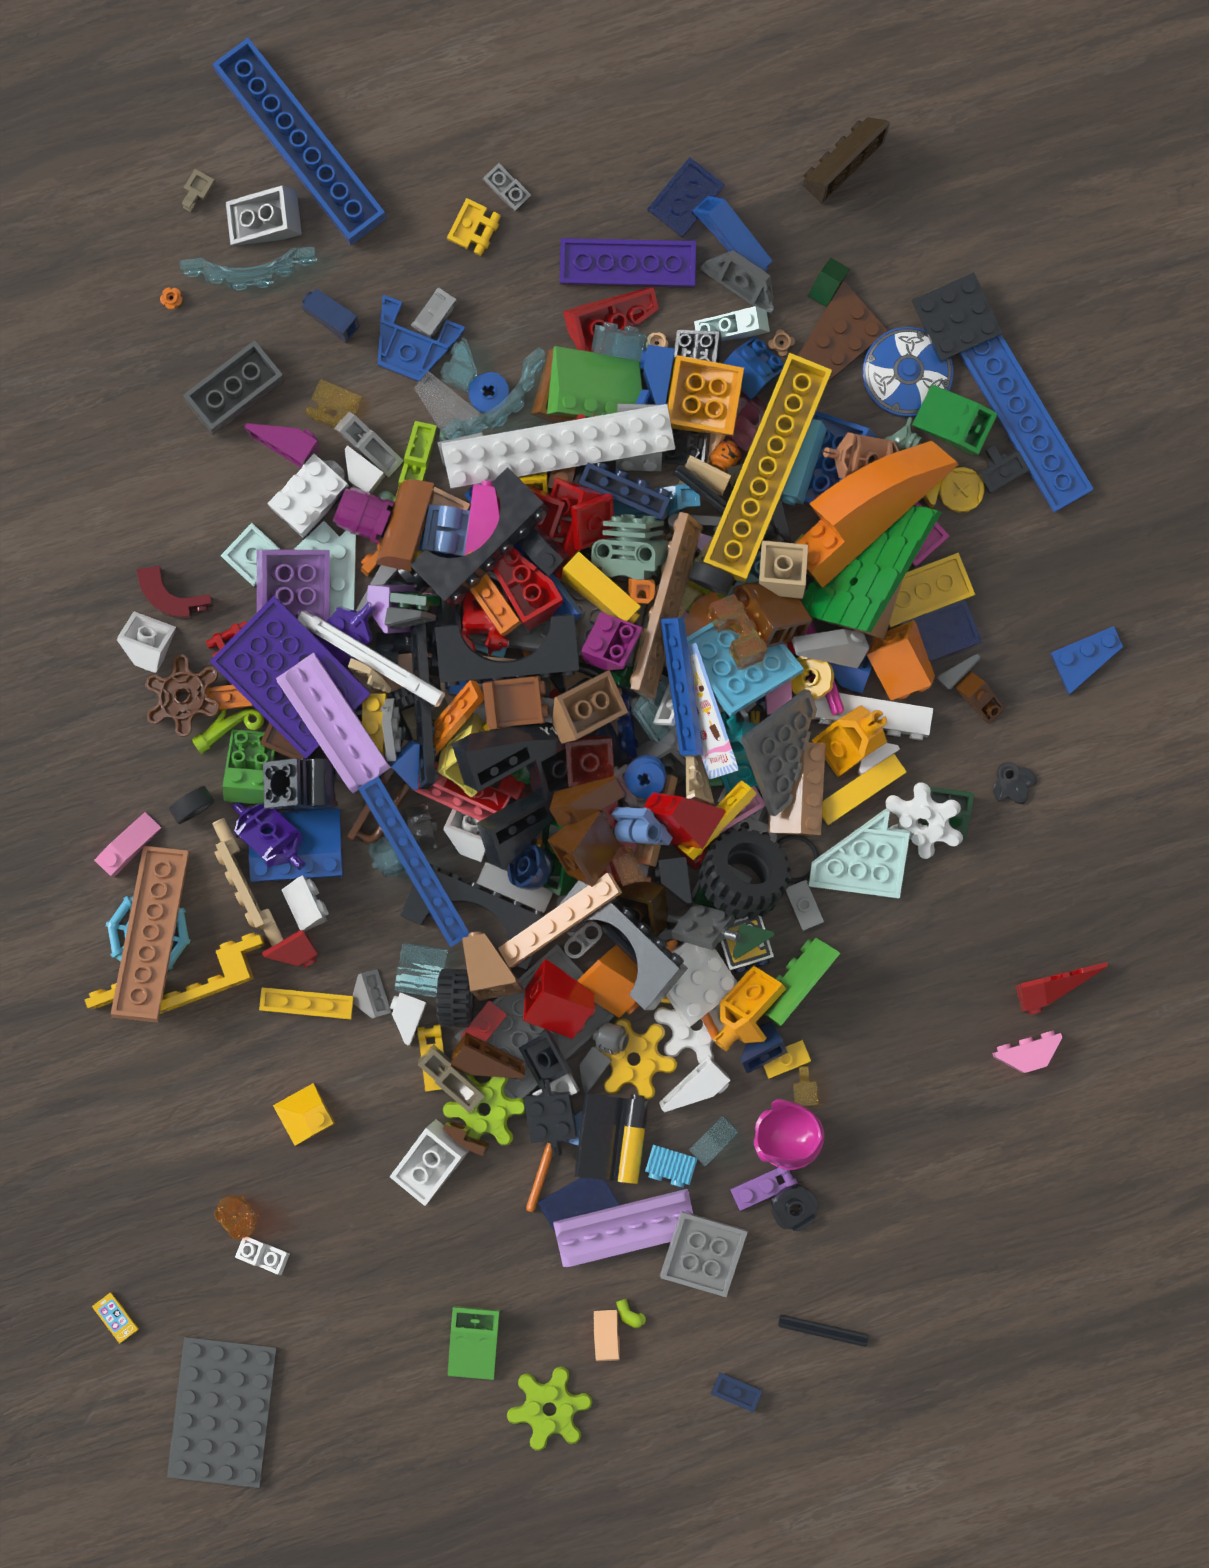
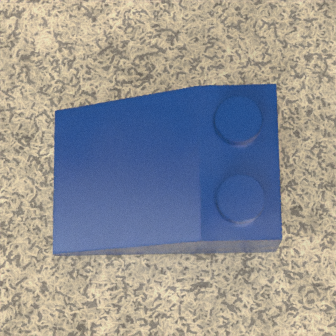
M648 344L647 351L642 350L640 369H644V380L647 389L651 393L653 404L664 405L667 401L675 349Z

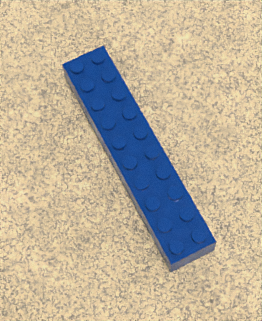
M246 38L212 64L219 78L350 246L386 220L384 210L249 38Z

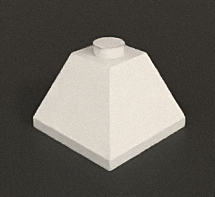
M133 612L120 632L117 641L135 666L156 673L165 659L176 627Z
M452 809L443 830L459 854L481 862L486 851L477 826L479 820Z

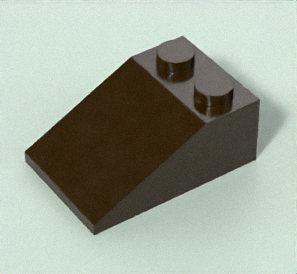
M646 881L617 883L622 892L618 895L620 898L619 902L623 906L631 908L636 914L635 917L640 922L642 921L650 926L652 929L651 933L657 938L669 925L667 922L668 907L665 886ZM596 920V923L605 926L608 923L605 921Z

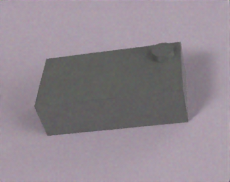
M254 340L187 391L183 397L186 404L211 435L214 436L283 383L284 378L283 374Z

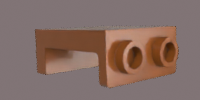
M540 676L486 681L482 683L488 729L535 723L542 724L546 722L545 718L549 717L548 705L543 704L546 685L545 681H541Z

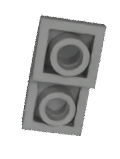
M500 163L482 178L514 211L531 196Z

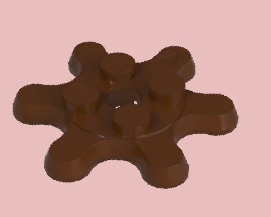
M179 654L173 659V672L169 677L161 678L153 674L146 679L147 689L156 692L159 698L157 705L148 711L147 720L151 724H159L168 717L173 718L176 723V733L181 737H186L192 732V720L197 714L203 713L212 717L219 713L218 702L209 699L206 695L208 687L217 680L218 672L214 667H206L200 673H192L189 669L188 657L184 654ZM182 691H187L189 694L187 699L180 702L179 694Z

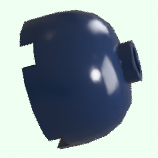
M529 843L513 859V863L508 865L507 875L510 883L517 888L531 891L542 888L551 877V857L541 847Z

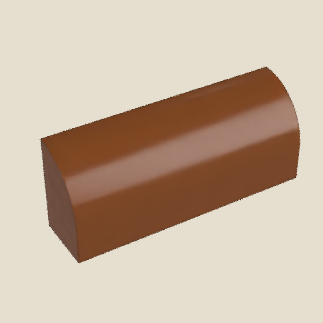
M415 479L405 480L400 483L376 564L412 571L410 564L416 558L427 521L429 504L432 505L434 483Z

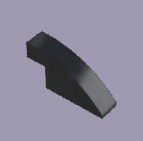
M432 588L431 594L439 596ZM441 597L440 605L431 606L429 613L436 616L435 621L428 622L427 635L430 640L427 656L431 659V668L428 672L432 676H440L435 627L459 624L461 631L460 604L458 603L451 607Z

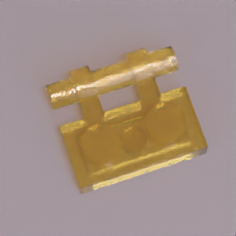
M320 379L311 398L312 401L319 405L316 409L308 406L305 414L311 416L317 422L323 421L330 424L331 428L334 429L348 412L356 414L362 396ZM326 407L337 411L336 416L325 413Z

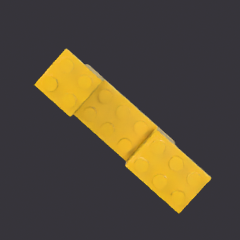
M253 932L242 936L241 942L235 943L232 940L221 944V949L216 950V954L225 977L217 975L207 979L208 983L205 985L195 983L185 987L186 992L174 991L164 995L160 1014L253 980L254 976L245 953L266 946L264 937ZM117 983L111 985L112 989L109 991L100 989L89 993L90 998L84 999L87 1008L97 1009L113 1003Z

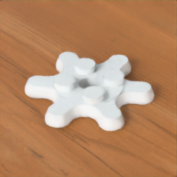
M917 783L913 789L914 798L910 801H904L895 795H891L886 799V808L890 809V812L896 814L899 818V823L892 825L890 828L909 830V839L915 845H918L920 857L928 859L935 853L934 843L936 841H943L950 846H957L962 842L963 835L961 832L949 825V818L959 814L961 810L960 804L955 800H948L945 803L934 802L930 796V787L927 784ZM918 819H926L929 826L922 825L921 823L918 824Z
M719 1003L709 1011V1014L720 1033L725 1026L720 1021ZM660 1007L655 1011L654 1018L657 1023L668 1025L672 1029V1038L664 1045V1053L667 1056L676 1057L683 1049L691 1048L696 1052L699 1063L708 1056L714 1060L711 1048L714 1041L711 1039L704 1023L700 1030L694 1031L690 1026L687 1027L675 1009L671 1010Z

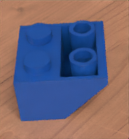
M754 336L734 350L723 363L744 368L741 390L751 400L763 392L781 374L784 367L781 359L774 355L757 336Z

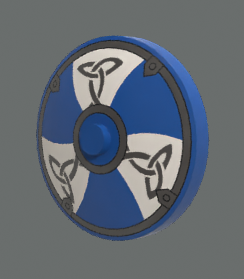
M914 327L896 328L881 335L869 348L863 363V383L870 399L880 409L894 416L912 418L916 417L931 384L949 391L953 380V364L951 358L943 362L939 361L925 330Z

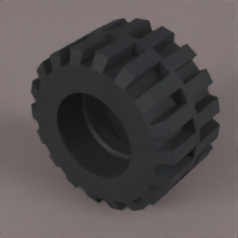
M441 969L438 976L436 996L438 1022L440 1026L469 1027L473 1017L474 994L470 991L467 969Z

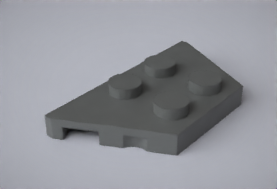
M734 250L705 261L699 268L752 306L765 309L768 317L771 318L775 313L771 276Z

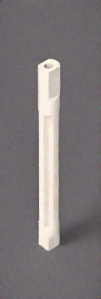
M301 611L298 620L311 632L432 705L438 707L445 696V693L319 617L313 616L306 611Z

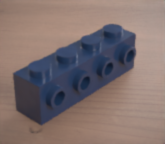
M587 462L579 484L602 494L608 493L613 495V499L661 520L667 519L675 500L674 497L670 496V491L661 487L655 490L649 487V482L637 478L636 481L628 478L629 473L620 469L614 472L608 469L609 465L604 462L593 464Z

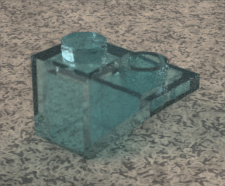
M462 337L460 343L455 342L451 350L453 356L450 362L446 361L440 373L443 374V382L467 394L471 382L477 375V370L467 339Z

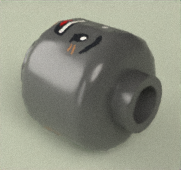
M605 1022L600 1028L597 1027L595 1029L593 1040L596 1041V1047L599 1051L617 1055L626 1049L629 1035L623 1026Z

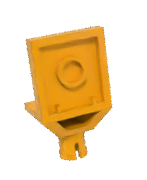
M860 705L812 739L813 743L826 744L825 760L837 777L887 743L882 729L887 723V718L885 716L881 720L878 719L884 714L882 711L874 710L871 713Z
M753 965L720 1001V1021L725 1027L713 1038L714 1042L726 1052L738 1039L743 1043L764 1042L767 1038L757 1026L756 1021L786 990L785 986Z

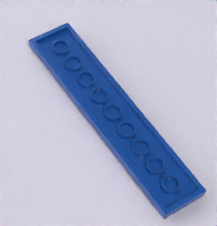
M998 336L960 353L961 359L992 411L998 413L996 416L1016 451H1019L1030 470L1029 473L1053 513L1093 491L1092 485L1003 336Z

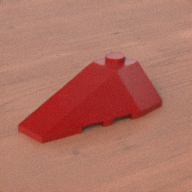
M649 287L565 310L563 314L568 334L577 349L598 353L606 350L612 342L623 337L629 329L636 324H640L659 308L654 287Z
M556 478L551 495L564 501L565 505L552 540L570 556L569 560L554 574L557 579H561L563 568L578 551L574 549L571 507L603 494L588 487Z
M514 548L508 555H504L493 569L528 631L547 621L564 601L553 581Z
M1107 962L1015 985L1022 1012L1028 1011L1029 1015L1043 1012L1041 1007L1048 1006L1108 967Z

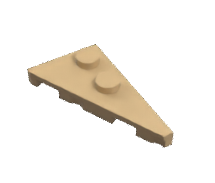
M686 755V797L713 805L714 800L701 755Z

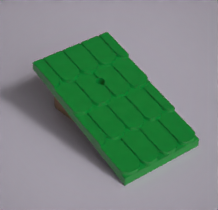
M912 506L826 586L822 588L815 580L813 583L811 582L801 601L810 617L843 629L856 630L864 633V635L884 640L902 579L942 512L927 507Z

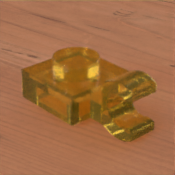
M798 1066L800 1083H793L794 1102L801 1106L818 1105L816 1081L809 1082L808 1066Z

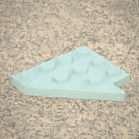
M323 521L295 549L330 550L331 617L337 607L342 606L352 610L355 608L356 534L353 535L349 531H345L339 537Z
M890 809L883 810L812 861L809 886L900 898L910 831L887 828Z

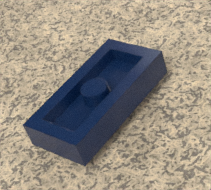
M719 1372L711 1391V1395L753 1413L762 1394V1390Z

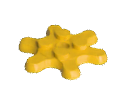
M619 1018L615 1024L625 1028L626 1033L629 1035V1041L626 1049L617 1055L600 1051L612 1060L609 1063L612 1073L605 1081L604 1088L608 1093L615 1094L620 1091L623 1085L631 1083L636 1086L638 1095L644 1096V1100H649L655 1095V1088L652 1084L653 1075L656 1072H674L677 1062L673 1057L663 1056L658 1051L657 1045L665 1035L662 1025L653 1024L646 1033L637 1034L632 1030L629 1020ZM632 1052L638 1053L641 1058L640 1063L636 1066L628 1062V1056Z

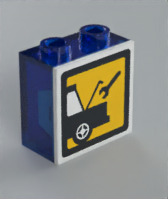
M758 915L754 919L745 917L744 919L735 920L729 930L738 932L740 924L765 929L762 917ZM724 939L720 942L727 967L730 971L734 970L735 974L748 970L747 965L756 963L757 967L769 964V959L774 957L769 940L736 960L732 957L736 942L729 939Z

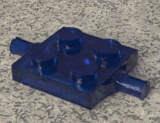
M621 694L628 713L618 717L621 720H617L619 734H624L621 737L622 750H627L628 759L637 758L639 743L635 736L632 707L629 695Z

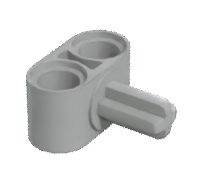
M589 922L579 927L575 932L567 933L570 937L564 947L566 955L571 959L582 957L601 939V927L597 923ZM588 927H595L598 930V936L595 939H588L586 937L585 930ZM572 942H577L581 945V952L577 955H572L568 951V946Z

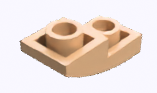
M617 1310L594 1311L596 1361L620 1360Z

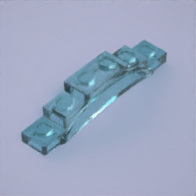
M315 247L292 248L276 260L247 268L219 266L203 258L179 260L183 275L196 277L203 273L205 280L210 281V283H221L223 279H227L229 288L233 287L234 290H243L247 288L246 286L255 285L257 288L268 287L270 283H274L273 274H277L279 277L289 276L291 272H296L295 263H299L302 266L311 265L312 261H317Z
M538 347L523 360L521 379L513 391L501 403L486 413L471 419L460 421L456 417L440 431V441L459 438L462 436V433L465 436L481 433L486 428L492 431L496 426L501 427L512 412L517 413L525 404V393L535 384V372H538L545 364V352Z

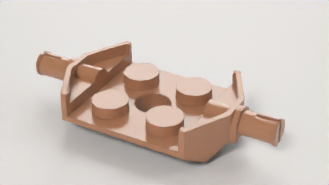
M847 433L837 449L826 447L824 451L831 453L823 452L824 457L835 458L838 477L844 479L868 465V459L871 455L874 456V461L886 455L899 452L892 440Z

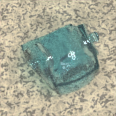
M384 834L379 841L369 844V854L374 862L372 866L373 868L377 867L384 877L394 876L405 871Z

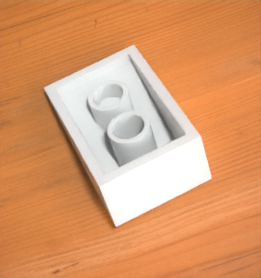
M437 1119L425 1128L390 1176L391 1179L424 1206L428 1204L469 1152V1150L458 1144L443 1129L444 1125Z

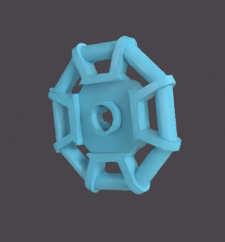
M133 896L124 897V901L110 921L106 922L112 950L110 955L120 962L124 946L120 948L117 929L124 930L126 937L128 922L125 926L119 925V922L129 909L131 910ZM179 908L177 918L179 937L174 936L173 940L178 943L171 951L168 970L173 969V964L191 941L188 937L184 914L186 911L184 908Z

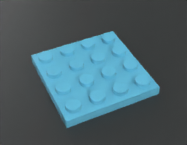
M739 606L687 637L688 645L697 643L714 697L730 717L797 677L804 670L784 644L763 648L746 617V611L742 610Z

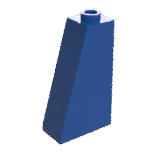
M708 196L692 210L728 252L734 250L764 271L768 269L772 259L725 199Z

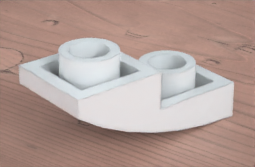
M243 1236L235 1257L275 1274L282 1275L290 1253L253 1238Z

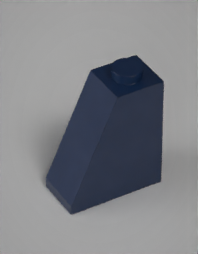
M315 289L313 293L308 292L302 300L304 303L302 305L303 310L345 343L349 341L360 327L358 318L354 313L318 289Z

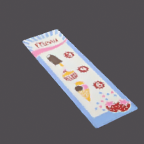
M697 643L688 645L703 747V754L700 755L708 778L712 779L738 771L739 768Z

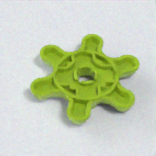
M464 1072L482 1091L485 1097L470 1113L457 1102H448L443 1107L444 1115L449 1119H462L466 1126L471 1127L469 1137L479 1140L483 1134L489 1133L494 1135L500 1145H509L513 1140V1134L507 1127V1120L512 1115H522L526 1112L524 1099H511L507 1097L504 1087L508 1082V1078L491 1076L487 1083H479L474 1078V1075ZM481 1103H487L490 1106L491 1111L488 1115H483L479 1112V1105Z
M565 1367L554 1369L551 1380L545 1384L538 1383L528 1373L521 1375L518 1380L519 1387L526 1393V1401L522 1406L510 1408L507 1413V1419L512 1424L525 1422L531 1425L533 1434L530 1438V1446L535 1451L543 1450L547 1445L548 1438L552 1434L562 1435L566 1442L570 1444H576L581 1438V1432L574 1425L573 1417L578 1411L588 1410L592 1405V1398L586 1393L573 1395L568 1392L566 1384L569 1379V1371ZM551 1402L555 1404L557 1410L554 1415L544 1414L543 1406L546 1403Z

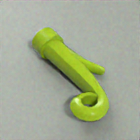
M248 708L225 718L227 710H222L215 722L205 732L199 733L191 740L198 751L203 754L210 749L213 743L243 720L248 729H259L264 723V716L258 710ZM250 717H256V722L251 723Z

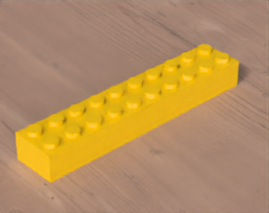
M789 353L703 563L730 574L734 577V580L746 583L830 378L831 369Z

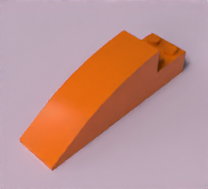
M929 441L886 455L848 475L827 489L810 503V506L821 520L795 543L808 545L806 573L822 588L826 586L959 464L933 441Z

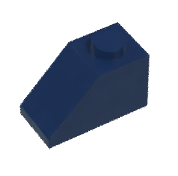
M772 1021L758 1026L767 1038L764 1042L746 1043L740 1060L747 1074L788 1053Z

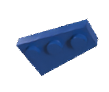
M1113 626L1051 652V657L1068 695L1123 646Z

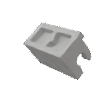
M437 288L418 317L411 324V327L424 336L433 339L456 307V298Z

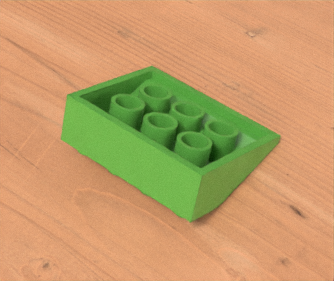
M554 346L547 414L573 419L577 418L579 414H583L586 418L593 417V415L601 416L617 413L618 404H636L642 390L639 360Z
M817 938L813 941L808 939L800 949L803 952L798 959L793 957L787 964L788 972L783 977L779 974L776 978L777 981L785 986L786 990L763 1015L777 1027L781 1026L840 955L837 950Z

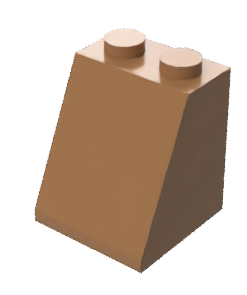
M472 932L468 934V937L462 938L470 991L479 1001L524 992L523 986L485 933Z

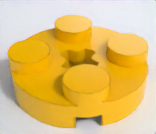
M802 656L797 658V661L804 670L803 673L791 680V690L795 694L800 693L804 689L810 690L813 700L824 697L833 688L834 672L831 664ZM810 671L816 674V678L812 683L808 680L806 681Z

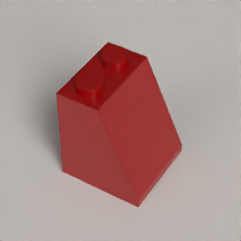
M652 793L643 807L651 810L659 823L667 828V832L673 837L671 840L672 844L700 849L704 848L726 813L722 808L692 799Z
M545 959L525 987L523 1021L574 1039L576 1034L584 1029L586 1020L595 1013L594 993L549 960Z

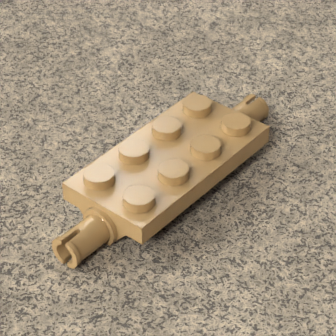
M225 818L219 819L212 823L221 841L216 844L218 850L215 851V855L219 863L223 866L225 865L228 870L225 872L230 885L236 886L238 890L235 896L240 906H245L248 911L245 913V917L249 925L259 930H264L273 947L283 941L282 935L270 910H260L234 856L241 850Z

